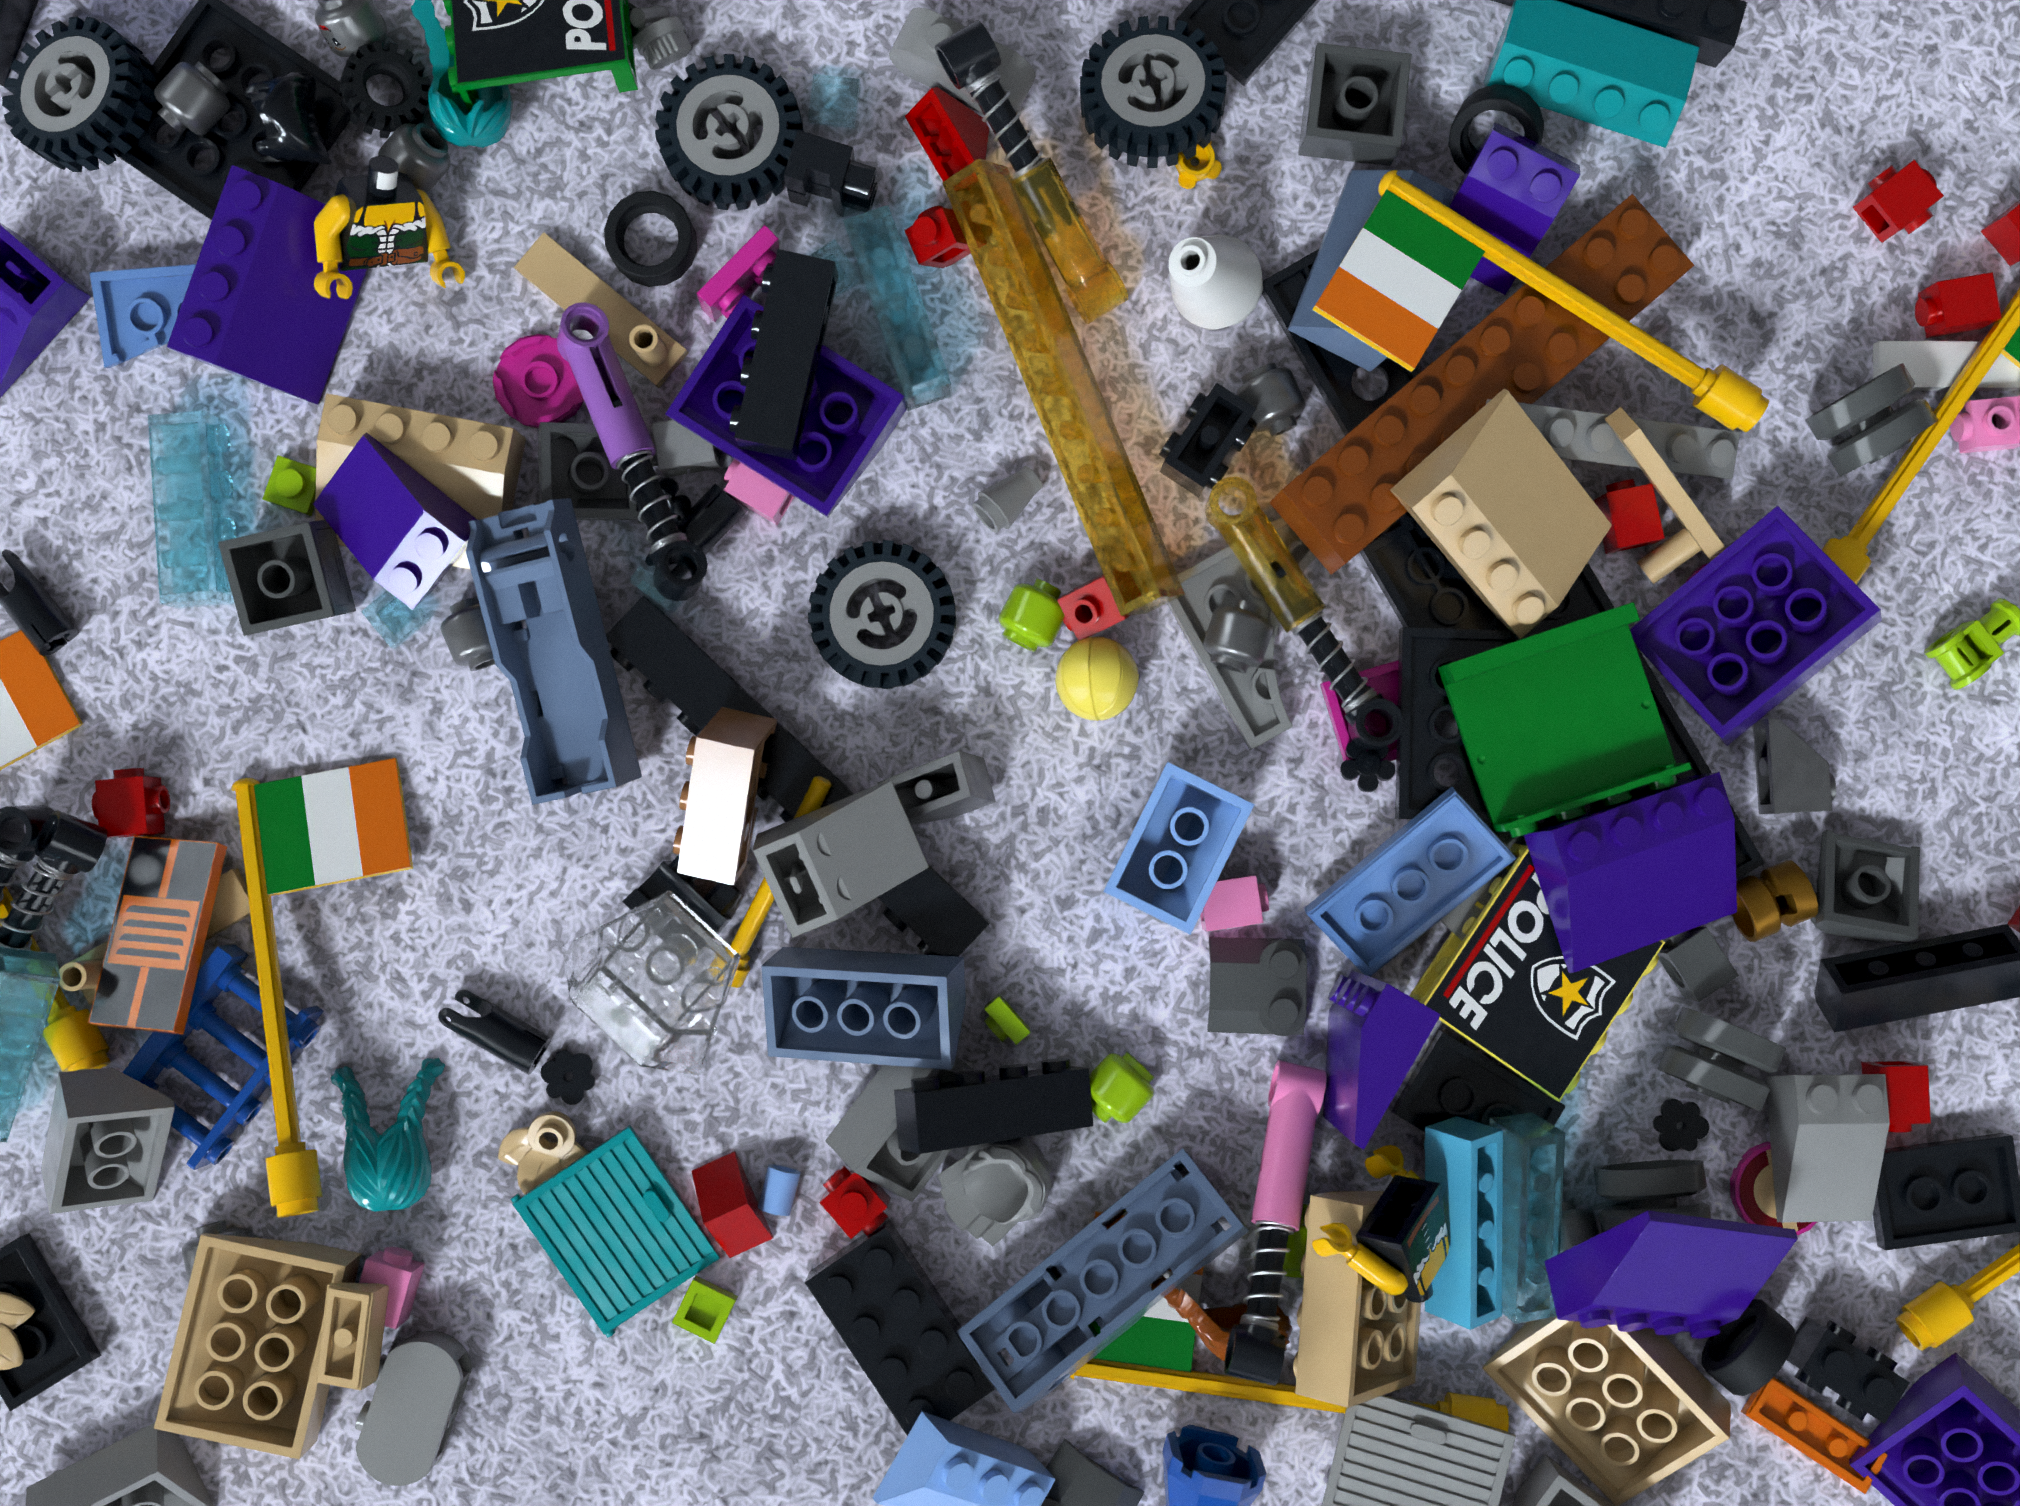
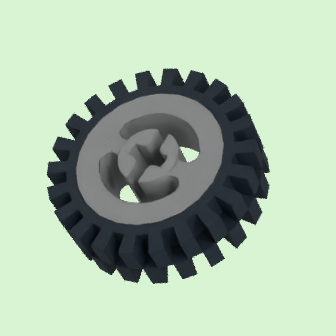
M1148 16L1138 17V30L1132 31L1129 21L1126 20L1118 24V37L1109 29L1102 34V46L1094 42L1089 49V59H1084L1082 76H1080V104L1082 118H1085V128L1089 135L1094 133V143L1101 150L1107 144L1109 145V156L1117 161L1124 152L1127 153V165L1137 167L1139 156L1147 157V168H1157L1158 157L1163 156L1166 158L1168 167L1177 165L1178 153L1182 152L1187 160L1194 157L1197 144L1204 149L1211 141V132L1216 134L1220 127L1221 116L1223 117L1227 86V75H1224L1225 64L1223 58H1217L1218 48L1213 41L1204 46L1205 33L1197 28L1191 36H1188V23L1180 19L1175 30H1169V17L1167 16L1158 17V28H1149ZM1147 73H1150V86H1145ZM1156 98H1160V111L1155 112Z
M79 17L69 18L68 26L61 21L51 24L54 36H51L43 29L38 32L35 37L40 45L36 49L29 43H26L21 49L28 56V59L25 63L14 59L10 69L19 74L17 79L6 78L4 88L13 93V95L3 96L2 106L10 111L4 114L6 123L13 127L10 132L21 141L20 143L60 169L65 170L68 168L72 172H82L83 166L89 171L99 169L98 159L107 165L116 161L112 149L117 148L125 154L132 148L125 140L129 133L138 139L141 137L145 130L139 127L136 122L139 118L146 121L151 119L153 111L143 105V103L156 102L155 91L149 87L156 84L155 74L148 70L152 65L149 59L142 55L143 52L110 25L103 21L100 23L91 17H86L85 22Z
M724 54V63L716 64L714 56L703 58L706 68L698 71L694 63L687 66L685 69L688 77L683 81L676 75L670 82L674 90L673 93L670 94L664 91L660 99L664 109L663 111L657 110L655 118L659 130H655L656 140L660 147L659 151L675 182L678 181L682 190L689 196L692 193L695 194L698 202L708 206L709 202L713 201L717 209L728 210V204H736L738 210L748 209L747 202L751 200H756L757 205L760 206L767 202L765 197L767 193L772 191L777 196L784 190L782 182L785 180L784 173L797 130L804 131L797 100L793 91H789L787 82L781 75L776 78L773 69L763 63L761 68H758L754 58L744 56L743 63H737L734 54ZM719 111L722 122L731 131H739L742 142L751 150L749 153L743 155L739 142L730 133H722L718 121L711 115L713 112ZM707 119L708 136L703 140H699L701 127ZM758 125H762L761 138L753 148V129Z
M883 540V543H873V541L862 542L863 546L857 548L851 546L844 550V554L838 559L834 557L827 564L828 568L824 574L820 573L816 579L817 586L815 591L811 592L809 599L811 609L808 612V623L812 629L811 636L823 659L832 669L846 679L869 688L893 689V687L898 686L904 687L928 675L936 665H939L948 647L950 648L954 629L956 628L954 596L941 569L923 552L921 554L914 550L912 546L904 543L903 545L895 544L894 541ZM880 582L894 583L906 590V595L900 599L887 592H878L881 602L886 609L895 608V613L891 614L889 619L896 633L902 629L906 614L909 612L917 614L915 627L910 636L901 644L888 649L871 648L860 641V636L864 632H870L880 638L888 637L879 621L871 623L870 618L876 615V609L870 597H867L862 603L859 617L850 618L851 605L859 592L869 585Z

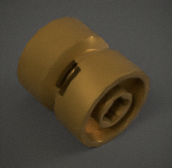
M1786 860L1764 869L1760 874V879L1755 876H1747L1736 881L1737 912L1731 915L1737 929L1750 942H1756L1779 932L1781 923L1792 927L1816 917L1818 914V902L1813 887L1803 870L1792 860Z

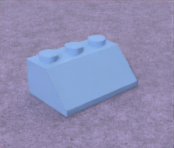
M1167 762L1103 892L1191 935L1255 804Z
M921 1411L872 1498L877 1504L883 1506H1041L1056 1479L1028 1449Z

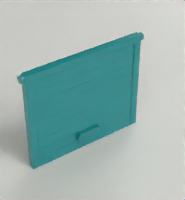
M631 1125L523 1196H520L518 1193L510 1199L513 1202L512 1205L607 1338L615 1333L614 1328L720 1259L719 1254Z

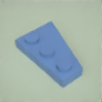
M196 264L89 272L104 368L114 367L168 344Z

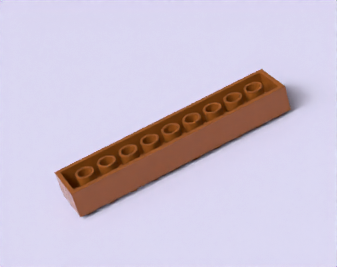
M1631 194L1548 264L1545 269L1622 318L1630 321L1689 271L1694 264L1638 199ZM1525 284L1285 486L1269 503L1332 575L1407 512L1390 489L1486 405L1487 399H1493L1505 388L1517 402L1533 404L1606 342L1610 336L1528 284Z

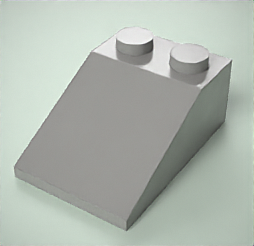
M1885 1074L1765 1076L1766 1084L1770 1088L1767 1096L1777 1222L1872 1221L1890 1125Z

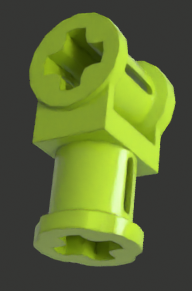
M1998 598L1990 605V611L1981 619L1961 623L1958 627L1945 633L1926 648L1924 654L1930 659H1936L1951 678L1949 685L1954 690L1961 689L1985 674L1990 669L1992 663L2004 654L1999 646L2013 635L2020 636V609L2006 599Z

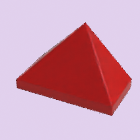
M931 88L905 115V118L948 191L953 195L962 190L985 167L989 127L986 122L982 121L983 117L940 88Z

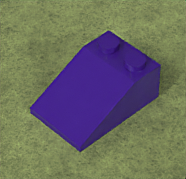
M1494 122L1451 199L1449 208L1530 258L1580 176V165ZM1483 256L1470 276L1506 295L1517 278Z
M367 432L362 435L313 503L371 578L412 610L434 590L465 550L471 532L469 521L477 520Z

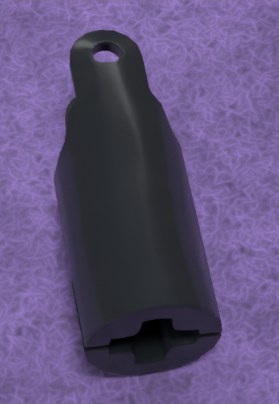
M714 484L676 525L680 532L686 534L687 540L701 548L706 555L746 512L718 485ZM652 551L649 552L645 560L648 566H654L651 558ZM677 564L671 571L674 576L683 579L689 572L688 568L681 564Z
M3 550L2 556L14 572L15 584L9 592L0 582L1 606L40 655L46 656L56 653L67 644L66 640L70 642L77 636V629L20 557L10 550Z
M459 990L455 994V1000L479 1013L481 1017H465L450 1008H443L439 1011V1021L445 1027L528 1075L537 1067L551 1042L550 1036L467 990ZM463 997H467L470 1003H464Z

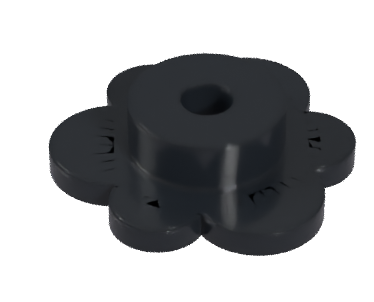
M562 1050L556 1054L555 1060L546 1062L542 1066L540 1073L542 1079L548 1083L546 1088L548 1096L551 1098H559L561 1096L562 1100L569 1105L581 1102L585 1091L592 1089L595 1085V1077L590 1074L593 1067L590 1056L585 1053H578L573 1056L570 1051ZM567 1072L573 1075L572 1080L566 1079L565 1075Z
M1674 1098L1663 1102L1661 1115L1656 1116L1653 1120L1654 1129L1660 1132L1659 1144L1663 1149L1671 1152L1677 1151L1680 1148L1685 1151H1693L1698 1145L1697 1139H1702L1708 1134L1709 1123L1704 1117L1699 1116L1700 1108L1696 1103L1686 1102L1683 1104ZM1681 1121L1683 1126L1681 1129H1677V1123Z

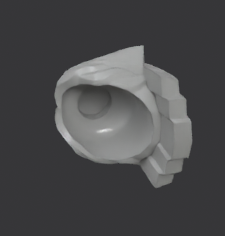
M1027 1137L969 1146L964 1158L937 1175L943 1187L940 1193L946 1202L944 1207L952 1221L962 1231L968 1230L976 1239L982 1237L992 1247L1018 1222L1038 1218L1043 1212L1051 1189V1178L1049 1175L1051 1168L1044 1158V1154Z

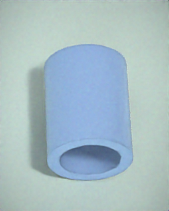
M769 1164L758 1209L774 1215L789 1216L801 1172L796 1169Z

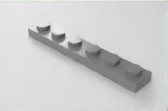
M1517 402L1561 459L1640 468L1605 421V418L1609 416L1608 414ZM1631 418L1642 430L1671 472L1733 479L1740 432Z

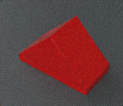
M736 1151L691 1171L703 1224L729 1258L774 1238L762 1210L758 1209L759 1203Z

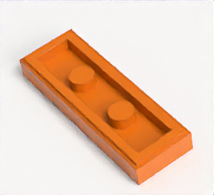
M1775 1377L1751 1394L1741 1410L1743 1414L1866 1494L1873 1480L1868 1475L1865 1478L1862 1477L1850 1466L1849 1459L1861 1446L1866 1448L1870 1444L1869 1439ZM1883 1453L1869 1465L1870 1471L1878 1475L1888 1455Z

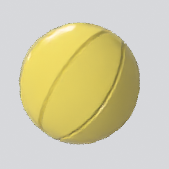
M1088 637L1071 645L1061 656L1057 665L1055 684L1062 703L1069 711L1087 720L1102 721L1119 715L1130 705L1138 687L1139 674L1132 655L1120 643L1105 637Z

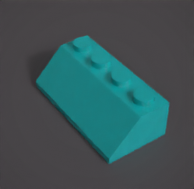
M1514 0L1483 83L1485 87L1494 84L1514 86L1528 93L1539 107L1666 148L1686 103L1700 47L1562 1Z

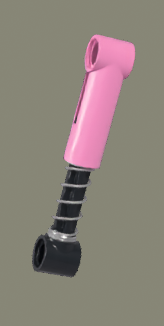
M1277 1060L1268 1093V1106L1270 1110L1251 1222L1259 1227L1254 1231L1258 1238L1257 1249L1251 1253V1257L1254 1260L1253 1272L1247 1275V1279L1251 1283L1248 1296L1243 1298L1244 1303L1247 1305V1311L1241 1316L1240 1323L1232 1326L1227 1342L1224 1361V1373L1226 1375L1274 1386L1280 1378L1285 1354V1336L1281 1335L1277 1329L1279 1328L1277 1321L1280 1319L1276 1315L1278 1299L1284 1296L1280 1293L1282 1275L1287 1274L1283 1270L1285 1254L1291 1251L1287 1248L1288 1235L1299 1231L1316 1117L1320 1112L1326 1089L1325 1070Z

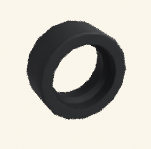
M1494 84L1478 89L1464 100L1451 125L1448 144L1454 163L1464 174L1468 171L1478 152L1470 142L1468 136L1469 126L1474 117L1482 112L1495 110L1504 111L1512 115L1523 126L1524 137L1541 145L1544 120L1540 107L1528 93L1514 86Z
M656 191L635 192L621 199L609 213L604 228L605 247L618 270L632 282L647 287L665 286L681 278L691 267L697 251L696 231L684 207L671 196ZM657 213L664 215L674 223L678 231L679 242L676 251L668 260L658 265L645 266L636 263L629 257L625 249L624 235L626 229L635 218L642 214Z
M1753 1299L1739 1319L1720 1326L1721 1333L1709 1337L1702 1351L1701 1365L1710 1376L1733 1395L1745 1396L1766 1385L1780 1371L1789 1357L1795 1342V1329L1789 1321L1762 1299Z

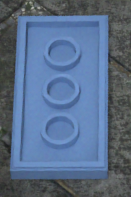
M1451 786L1304 909L1310 919L1364 975L1371 977L1512 863L1516 857Z

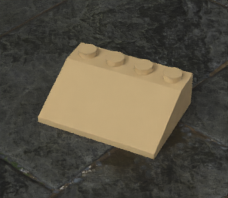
M1505 388L1390 489L1496 618L1520 639L1560 605L1612 526L1521 406Z
M326 393L317 436L315 500L362 435L367 432L477 520L496 516L499 512L512 510L526 438L514 428ZM315 508V521L325 520ZM336 534L338 544L347 547ZM466 548L452 565L453 567L470 570ZM481 562L483 572L491 571L489 563Z
M1330 1191L1310 1195V1203L1306 1208L1304 1217L1305 1227L1308 1231L1306 1253L1301 1261V1275L1304 1279L1303 1296L1297 1312V1324L1300 1328L1299 1348L1293 1362V1372L1296 1377L1295 1394L1350 1408L1415 1383L1421 1302L1408 1301L1404 1294L1390 1295L1385 1293L1346 1265L1347 1258L1342 1254L1323 1257L1317 1254L1312 1246L1313 1240L1320 1238L1330 1239L1320 1229V1226L1331 1223L1345 1224L1352 1234V1244L1356 1246L1358 1243L1355 1235L1384 1191Z
M209 1233L201 1234L154 1429L301 1459L317 1442L330 1389L328 1384L315 1382L327 1285L330 1283H355L362 1253L316 1243Z
M1553 1297L1482 1367L1615 1506L1621 1505L1730 1438L1731 1403L1664 1335H1656L1652 1328L1621 1332L1618 1330L1617 1325L1608 1324L1598 1328H1582L1580 1322L1558 1320Z

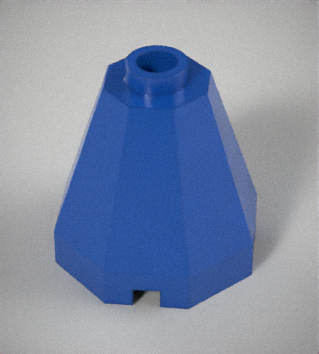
M1191 1424L1182 1427L1179 1437L1176 1436L1175 1431L1168 1433L1162 1450L1166 1506H1251L1262 1491L1267 1474L1260 1452L1248 1445L1247 1452L1245 1453L1236 1447L1239 1439L1236 1436Z

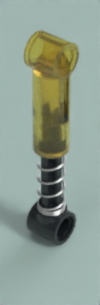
M976 20L935 45L936 54L947 76L957 89L960 90L965 87L967 93L972 97V102H978L984 114L982 121L989 123L995 134L993 141L999 142L1006 154L1004 161L1010 162L1015 170L1012 175L1014 178L1010 180V183L1065 281L1068 297L1086 324H1090L1128 301L1129 297L1123 281L1113 265L1103 256L1051 157L1047 159L1041 158L1042 151L1036 150L1030 140L1032 132L1025 130L1019 120L1021 111L1014 110L1008 99L1010 91L1003 90L999 83L1001 75L996 68L1001 65V58L987 29L979 20Z
M1227 477L1220 480L1213 486L1205 504V515L1208 522L1220 531L1286 633L1292 631L1294 636L1302 638L1307 646L1305 653L1313 655L1319 664L1317 671L1324 672L1331 682L1329 689L1337 691L1343 701L1341 707L1346 711L1344 717L1348 721V732L1351 740L1357 746L1366 750H1377L1392 744L1400 737L1404 728V718L1401 710L1393 702L1384 699L1381 693L1377 694L1370 685H1366L1368 678L1360 676L1354 667L1356 660L1349 659L1342 649L1344 641L1336 640L1330 630L1332 623H1325L1321 617L1324 614L1322 611L1327 608L1257 503V495L1253 486L1248 481L1239 477ZM1225 495L1237 497L1242 503L1243 511L1237 515L1224 513L1218 504L1219 498ZM1369 712L1378 713L1384 718L1386 731L1382 737H1375L1367 732L1365 718Z

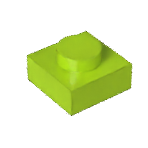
M278 455L262 499L312 516L315 508L313 503L315 502L316 468Z
M999 993L985 1005L984 1009L990 1016L984 1022L1002 1042L1009 1037L1017 1045L1031 1033L1029 1026Z
M695 1275L672 1323L715 1344L738 1296Z

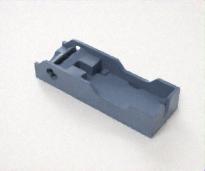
M571 498L553 499L537 505L533 503L522 508L499 512L496 516L469 521L471 532L466 555L495 665L509 679L525 736L520 760L532 805L567 798L580 792L586 794L610 789L641 778L642 774ZM528 529L530 536L524 538L522 530ZM481 562L489 563L491 571L483 572ZM523 620L526 621L527 628L524 629L521 623ZM563 777H566L568 784H563Z
M1182 1148L956 1332L1013 1413H1022L1057 1388L1138 1322L1152 1306L1194 1272L1213 1261L1245 1235L1249 1229L1228 1202L1214 1188L1213 1183L1190 1154ZM1186 1167L1190 1173L1183 1177L1180 1171ZM1126 1211L1128 1212V1214H1126L1123 1218L1116 1222L1112 1227H1110L1109 1229L1106 1228L1117 1218H1119L1123 1213H1125ZM1223 1216L1231 1225L1226 1231L1218 1222ZM1171 1269L1173 1274L1153 1290L1150 1285ZM1057 1270L1062 1275L1059 1279L1054 1274ZM1094 1321H1096L1101 1328L1100 1334H1098L1094 1327L1091 1325ZM1005 1349L1014 1359L1010 1365L1001 1354Z

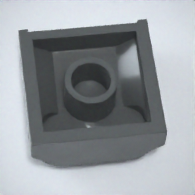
M540 422L538 433L539 504L553 499L571 498L576 520H638L639 511L637 504L630 501L629 498L632 492L631 488L621 478L624 471L611 467L594 424Z
M1831 830L1824 831L1822 833L1817 892L1815 893L1818 902V914L1816 917L1811 918L1812 923L1819 930L1827 934L1875 943H1904L1919 938L1920 847H1904L1835 834Z
M1209 937L1210 994L1207 1032L1274 1034L1277 1036L1304 1035L1307 1014V957L1305 940Z
M1064 1438L1046 1466V1469L1056 1480L1041 1506H1137L1144 1491L1139 1487L1128 1484L1093 1461Z

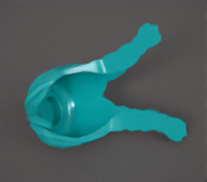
M415 0L411 10L413 16L425 30V39L430 48L429 58L433 65L432 75L434 78L428 93V103L431 119L436 130L442 138L460 147L470 145L484 148L499 142L505 136L511 120L513 99L509 85L477 89L479 99H476V103L473 105L471 112H469L461 95L454 96L449 83L448 66H454V56L449 52L445 31L435 17L434 5L431 0Z
M427 1058L422 1061L421 1070H419L416 1079L407 1088L406 1095L400 1102L397 1122L386 1129L381 1135L370 1126L365 1093L360 1087L359 1082L355 1079L352 1069L348 1066L337 1068L331 1076L332 1084L337 1086L343 1093L341 1099L343 1105L342 1114L346 1120L345 1130L347 1132L343 1155L347 1188L359 1206L374 1212L396 1211L409 1208L425 1195L431 1183L432 1166L423 1137L422 1119L425 1115V1103L430 1096L431 1085L435 1082L436 1077L443 1073L445 1064L439 1058Z

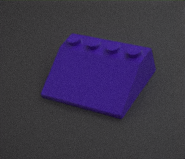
M231 165L167 347L180 355L319 405L368 268L340 271L338 268L339 273L346 275L352 282V295L348 299L338 297L336 280H333L330 284V299L319 295L314 287V279L319 272L323 271V263L317 262L314 221L326 204L278 182Z
M743 295L665 414L828 518L882 449L906 412L905 396L823 345L797 461L741 449L734 438L735 433L729 430L730 418L734 404H742L746 386L740 384V377L744 359L746 356L753 358L757 340L751 338L753 318L756 310L764 311L763 306Z
M1777 505L1634 625L1630 631L1634 642L1643 655L1721 741L1728 746L1880 623L1882 617L1881 609Z
M1720 772L1688 776L1679 779L1678 783L1655 791L1647 790L1633 795L1627 801L1607 807L1601 806L1587 811L1582 816L1563 822H1555L1524 835L1569 973L1580 971L1737 912L1735 818Z
M1352 970L1348 978L1341 975L1337 979L1328 996V999L1333 1004L1329 1009L1325 1068L1326 1089L1323 1117L1352 1143L1364 1150L1441 1014L1388 983Z
M1647 1210L1544 1262L1558 1320L1580 1322L1582 1328H1598L1608 1324L1617 1325L1618 1330L1621 1332L1652 1328L1656 1335H1671L1684 1331L1690 1332L1692 1338L1700 1339L1718 1335L1721 1333L1720 1326L1740 1318L1798 1238L1795 1229Z
M1955 1352L1921 1376L1899 1400L1886 1423L1881 1422L1868 1436L1867 1439L1870 1440V1444L1866 1448L1861 1446L1849 1459L1850 1466L1862 1477L1865 1478L1868 1475L1873 1480L1871 1485L1894 1506H2020V1410ZM1886 1453L1888 1456L1882 1464L1878 1475H1875L1870 1471L1869 1465L1878 1456Z

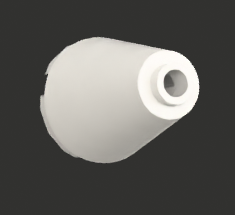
M1222 234L1191 237L1179 242L1170 254L1169 276L1172 298L1181 315L1192 324L1208 330H1216L1244 321L1256 308L1263 291L1261 266L1257 255L1242 240Z

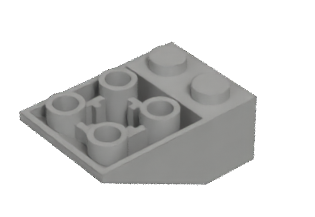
M891 779L758 833L752 850L792 938L842 918L929 868V864Z

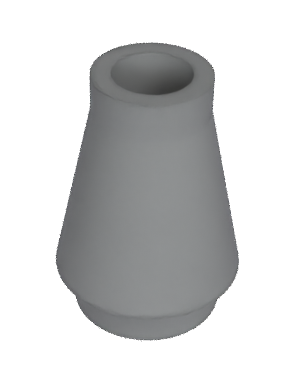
M1024 466L1017 473L979 492V499L972 506L982 523L992 532L997 533L1002 528L1009 529L1033 496L1043 488V485L1036 473L1029 467Z

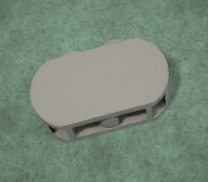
M913 8L889 52L890 60L905 76L930 88L938 87L962 104L983 113L978 102L971 101L972 97L967 93L965 87L959 90L953 85L944 71L935 50L937 43L965 26L930 9ZM994 41L1001 58V65L996 68L1001 75L999 83L1003 90L1010 91L1008 99L1014 110H1019L1035 80V71L1029 62L1016 51Z
M439 1331L419 1332L405 1339L387 1355L383 1354L380 1357L378 1378L374 1382L377 1386L372 1401L367 1400L355 1426L357 1430L361 1431L356 1445L357 1457L364 1470L375 1480L392 1486L409 1485L425 1477L432 1470V1467L442 1459L472 1370L471 1359L466 1349L454 1337Z

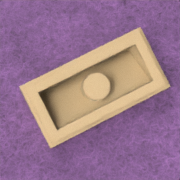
M330 1283L327 1285L315 1382L363 1390L377 1380L389 1285L379 1283Z

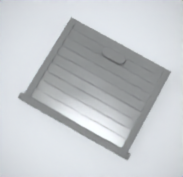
M1382 1395L1346 1408L1321 1506H1499L1516 1435L1388 1395Z

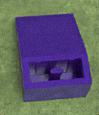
M1 223L0 398L91 297L26 239Z

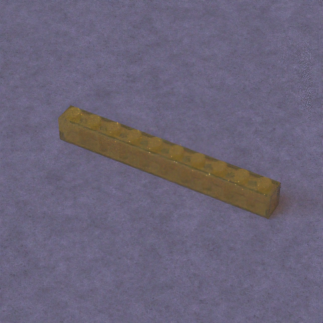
M979 158L942 182L1119 613L1121 616L1146 614L1185 595L1008 167Z

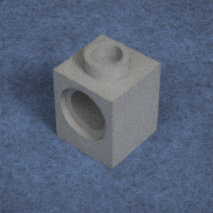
M674 420L651 424L654 437L651 439L656 453L650 462L652 467L658 466L659 471L665 477L687 474V469H690L691 473L721 468L718 448Z

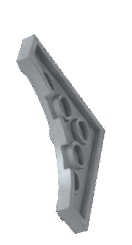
M1282 517L1158 586L1159 591L1249 750L1293 727L1279 693L1273 658L1275 637L1286 602L1276 586H1273L1270 582L1265 568L1273 561H1276L1285 570L1287 578L1294 586L1300 575L1316 557ZM1235 599L1245 600L1261 606L1263 609L1260 616L1266 618L1273 628L1263 662L1257 667H1248L1246 673L1231 671L1211 663L1212 655L1204 648V639L1213 612L1221 606L1233 607Z

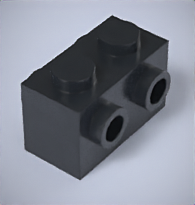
M1218 383L1215 384L1208 396L1200 392L1185 414V417L1190 419L1191 422L1183 434L1180 435L1174 431L1159 453V456L1165 459L1160 473L1198 498L1205 487L1214 491L1229 469L1222 462L1231 448L1240 452L1255 430L1248 422L1256 408Z
M1805 1317L1795 1333V1342L1787 1358L1788 1362L1799 1368L1794 1377L1822 1394L1827 1386L1840 1395L1835 1403L1858 1419L1863 1420L1868 1413L1885 1424L1910 1384L1909 1381L1893 1372L1898 1363L1871 1346L1866 1354L1854 1347L1852 1344L1856 1336L1831 1320L1823 1327L1810 1318Z

